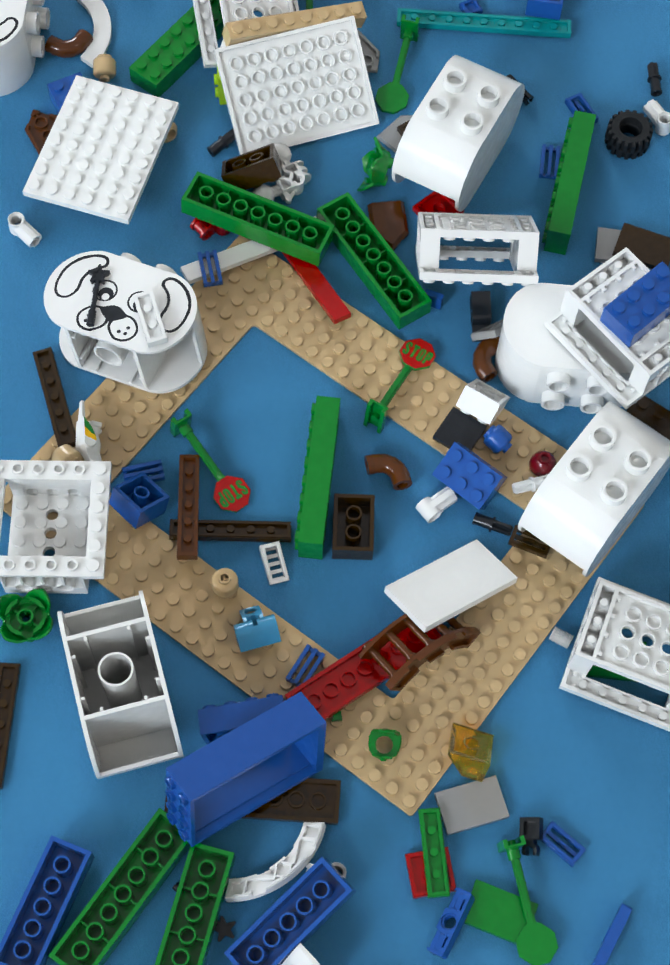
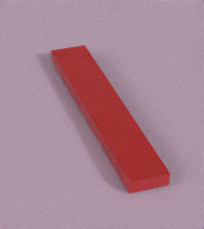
M283 253L334 324L351 317L349 309L316 265Z

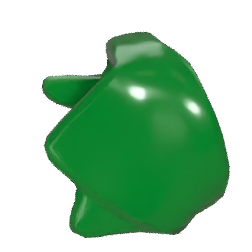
M386 728L373 729L369 735V751L373 757L381 761L392 759L400 750L402 736L396 730ZM381 736H387L393 742L392 750L388 753L383 754L376 749V741Z

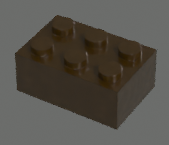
M274 143L223 161L221 173L223 182L247 190L259 188L267 182L277 181L282 177V162Z
M334 493L332 559L373 560L375 495Z

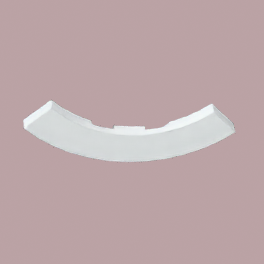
M77 0L91 15L94 24L93 41L80 56L81 61L93 68V60L99 54H106L111 43V19L108 9L102 0Z
M303 822L299 837L293 845L294 848L286 857H282L277 863L269 867L270 870L259 875L254 874L247 877L229 879L225 895L226 902H241L269 894L291 881L306 867L315 855L325 833V822Z

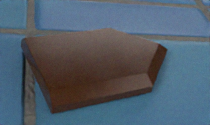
M33 109L30 121L25 127V132L40 155L57 115H48Z
M398 200L370 203L367 205L369 220L394 251L397 245L409 235L404 202Z

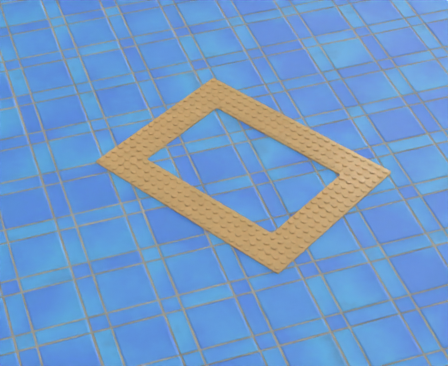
M239 235L227 249L248 242L250 239ZM271 253L221 272L223 285L204 287L203 280L193 284L192 289L197 299L207 342V356L202 369L192 381L176 391L157 394L106 378L85 400V418L87 421L93 420L102 423V433L99 434L101 442L100 455L103 461H111L112 483L122 472V467H126L252 327H257L367 403L370 399L381 402L405 365L402 363L399 350L405 341L345 301L343 303L351 312V317L334 324L294 268ZM217 274L214 275L215 281H218ZM433 362L430 368L412 370L387 406V417L445 456L449 448L433 440V435L453 407L460 410L456 404L467 383L436 362ZM79 408L71 415L75 433ZM503 408L493 423L490 425L484 424L487 426L485 432L493 424L495 426L502 425L512 434V440L510 441L512 446L505 453L501 451L498 454H494L483 443L484 437L482 435L472 449V452L507 477L497 492L525 510L536 492L527 491L515 494L512 490V484L527 480L531 476L533 478L539 477L533 474L529 467L532 455L538 451H548L554 455L558 463L567 450ZM471 414L469 415L470 417H472V418H474V419L477 420V417H475V416H473V415H471ZM55 434L31 460L52 461L53 453L58 448ZM9 484L5 486L3 511L11 517L13 494ZM109 504L104 579L94 580L119 599L139 595L138 591L143 590L150 622L248 696L261 699L266 698L268 694L278 693L284 697L285 694L296 688L297 686L286 681V676L307 644L311 645L312 648L318 649L319 652L325 653V658L313 676L339 660L242 588L238 587L237 592L229 598L219 597L212 589V576L217 571L199 557L198 560H177L176 540H169V535L150 521L135 529ZM640 511L598 566L587 577L582 574V568L552 547H550L545 559L512 546L501 562L518 577L516 583L465 610L456 618L463 627H476L481 632L468 648H460L453 651L448 648L444 650L443 656L437 658L432 663L426 661L418 668L420 672L406 684L395 698L389 697L375 687L341 710L342 721L332 722L333 716L325 720L327 725L324 753L405 814L413 816ZM51 512L47 518L54 520L58 517V513ZM49 531L46 533V538L52 539L57 533ZM524 534L521 535V536H523V537L533 539V540H535L536 542H539V543L544 544V545L547 546V544L544 543V542H542V541H539V540H537V539L531 538V537L526 536V535H524ZM258 605L264 617L274 614L281 642L240 652L233 627L235 624L243 623L239 611ZM308 652L300 667L292 677L293 679L296 678L301 668L307 661L308 657L311 654L310 652ZM317 656L314 657V659L308 666L307 670L301 677L299 683L302 684V682L308 675L309 671L315 664L316 660L318 659ZM386 728L400 732L402 743L395 757L381 761L372 756L369 751L368 741L373 729ZM381 736L377 739L376 749L380 753L384 754L392 750L393 742L389 737Z

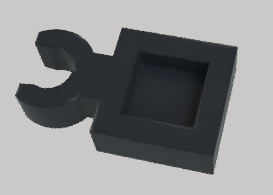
M520 817L519 836L524 835L526 844L522 846V855L529 856V849L532 847L533 855L539 856L540 847L537 844V840H543V818Z

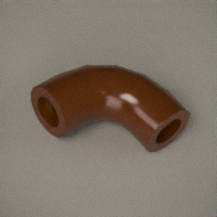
M79 29L75 36L69 40H62L51 35L46 41L45 51L61 58H72L82 54L93 41V37L83 29Z
M499 336L483 339L473 353L474 370L478 378L485 383L491 381L498 374V371L492 364V357L496 354Z
M388 454L364 456L368 475L376 473L388 475L395 490H404L412 485L409 471L398 458Z

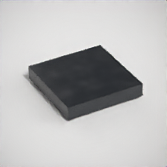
M453 407L433 435V440L449 449L454 442H460L472 451L487 426Z

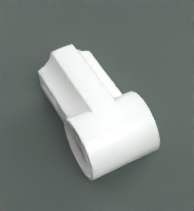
M654 99L648 101L643 106V111L655 125V132L661 136L668 135L670 133V113L665 112Z
M13 212L8 216L11 234L18 236L30 248L36 247L42 239V235L24 219L22 213Z
M446 486L431 498L426 497L422 499L415 508L427 523H432L445 509L457 502L458 498L455 492Z

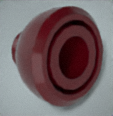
M548 451L536 452L529 461L530 470L536 476L549 474L557 464L554 455Z

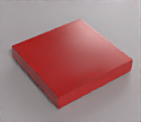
M435 191L412 206V210L417 215L418 212L464 213V210L459 212L455 209V201Z
M445 847L449 889L451 893L456 892L454 890L456 888V884L450 860L448 847ZM423 852L405 854L413 899L427 897Z

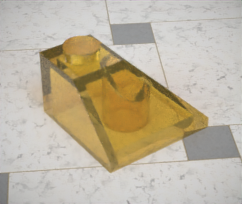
M453 722L448 756L461 776L482 782L490 767L494 735Z

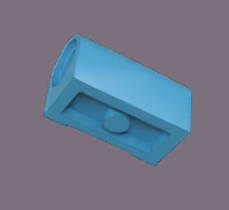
M258 605L239 611L243 623L235 624L233 627L240 652L281 642L274 614L264 617Z

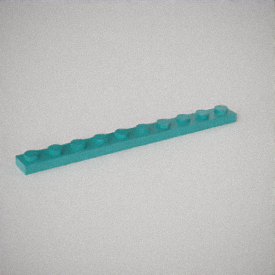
M398 8L397 26L401 27L402 14L406 15V20L415 21L416 17H419V28L557 38L571 37V20L565 19L555 20Z

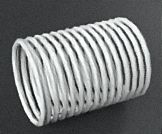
M555 626L549 640L567 649L574 636L569 635L567 632L565 633L563 630L561 631Z

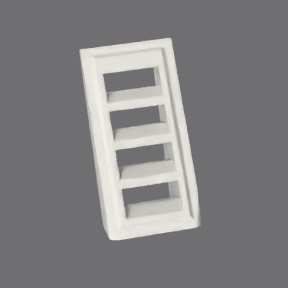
M276 541L260 545L259 551L269 585L289 581L280 542ZM276 550L275 554L266 555V552ZM276 557L279 559V561L268 563V559ZM276 565H280V566H281V568H279V569L270 570V567H272V566H276ZM283 573L281 577L272 578L273 574Z

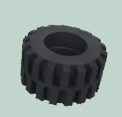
M625 110V112L619 111L618 115L614 114L609 120L604 140L605 144H607V149L611 150L610 153L616 154L618 158L624 157L625 160H628V158L636 159V156L641 157L643 153H646L653 134L652 122H649L650 119L644 117L643 113H637L636 110H633V112L630 110ZM623 133H630L635 137H629L624 135Z

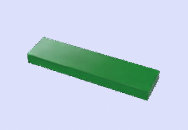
M440 807L418 809L428 899L450 897Z

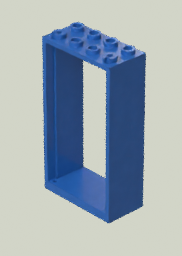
M299 692L168 766L165 778L167 790H165L167 796L166 806L168 808L167 819L171 825L175 824L177 826L181 839L184 842L187 841L193 847L323 770L327 722L305 695Z

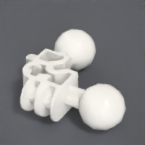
M278 143L275 144V148L282 162V177L276 181L275 186L270 187L269 185L262 184L259 188L254 189L252 193L272 201L280 195L282 200H285L287 204H291L292 198L303 192L304 185L312 177L307 173L308 169L303 166L304 162L298 160L291 163L292 154L290 148L285 144Z

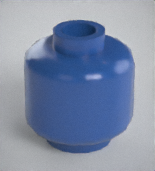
M493 424L483 435V443L494 454H498L501 451L505 453L512 446L510 443L512 434L502 425L495 426Z

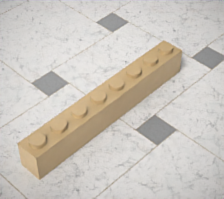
M362 1L227 22L225 23L222 36L225 45L230 46L350 16L355 17L357 28H362L367 15Z

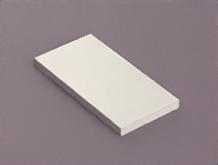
M476 539L385 586L384 593L425 633L515 584L518 577Z

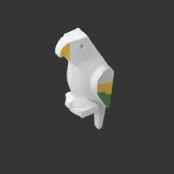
M81 400L79 403L78 421L76 422L75 449L81 453L84 461H103L100 455L101 442L99 434L102 433V423L93 420L87 421L85 418L84 400Z

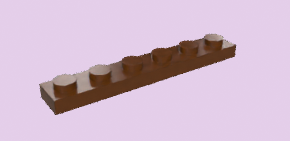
M180 455L177 560H198L199 455Z

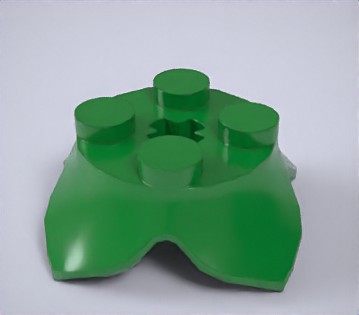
M376 137L373 138L376 146L374 150L369 151L362 157L363 169L369 178H364V181L357 189L360 192L373 187L385 186L388 180L387 170L388 168L391 169L394 158L391 157L390 152L381 145Z
M33 589L25 596L6 594L0 597V618L3 621L0 633L5 641L12 643L33 642L51 632L53 627V618L50 616L51 602L45 589ZM30 616V620L26 622L23 621V618Z

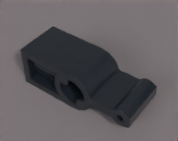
M471 291L470 314L472 333L491 325L490 291Z

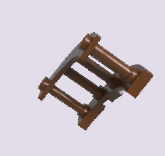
M405 613L382 630L372 641L365 643L362 647V652L358 656L361 659L371 660L373 658L389 675V680L385 684L389 690L401 691L420 672L418 668L426 661L432 663L437 658L443 656L444 650L448 648L452 651L468 648L481 632L476 627H463L453 617L446 622L454 631L452 629L449 630L442 623L435 628L443 636L434 640L424 633ZM408 627L426 646L418 653H413L397 637V634ZM389 641L407 658L406 663L399 670H395L378 652Z

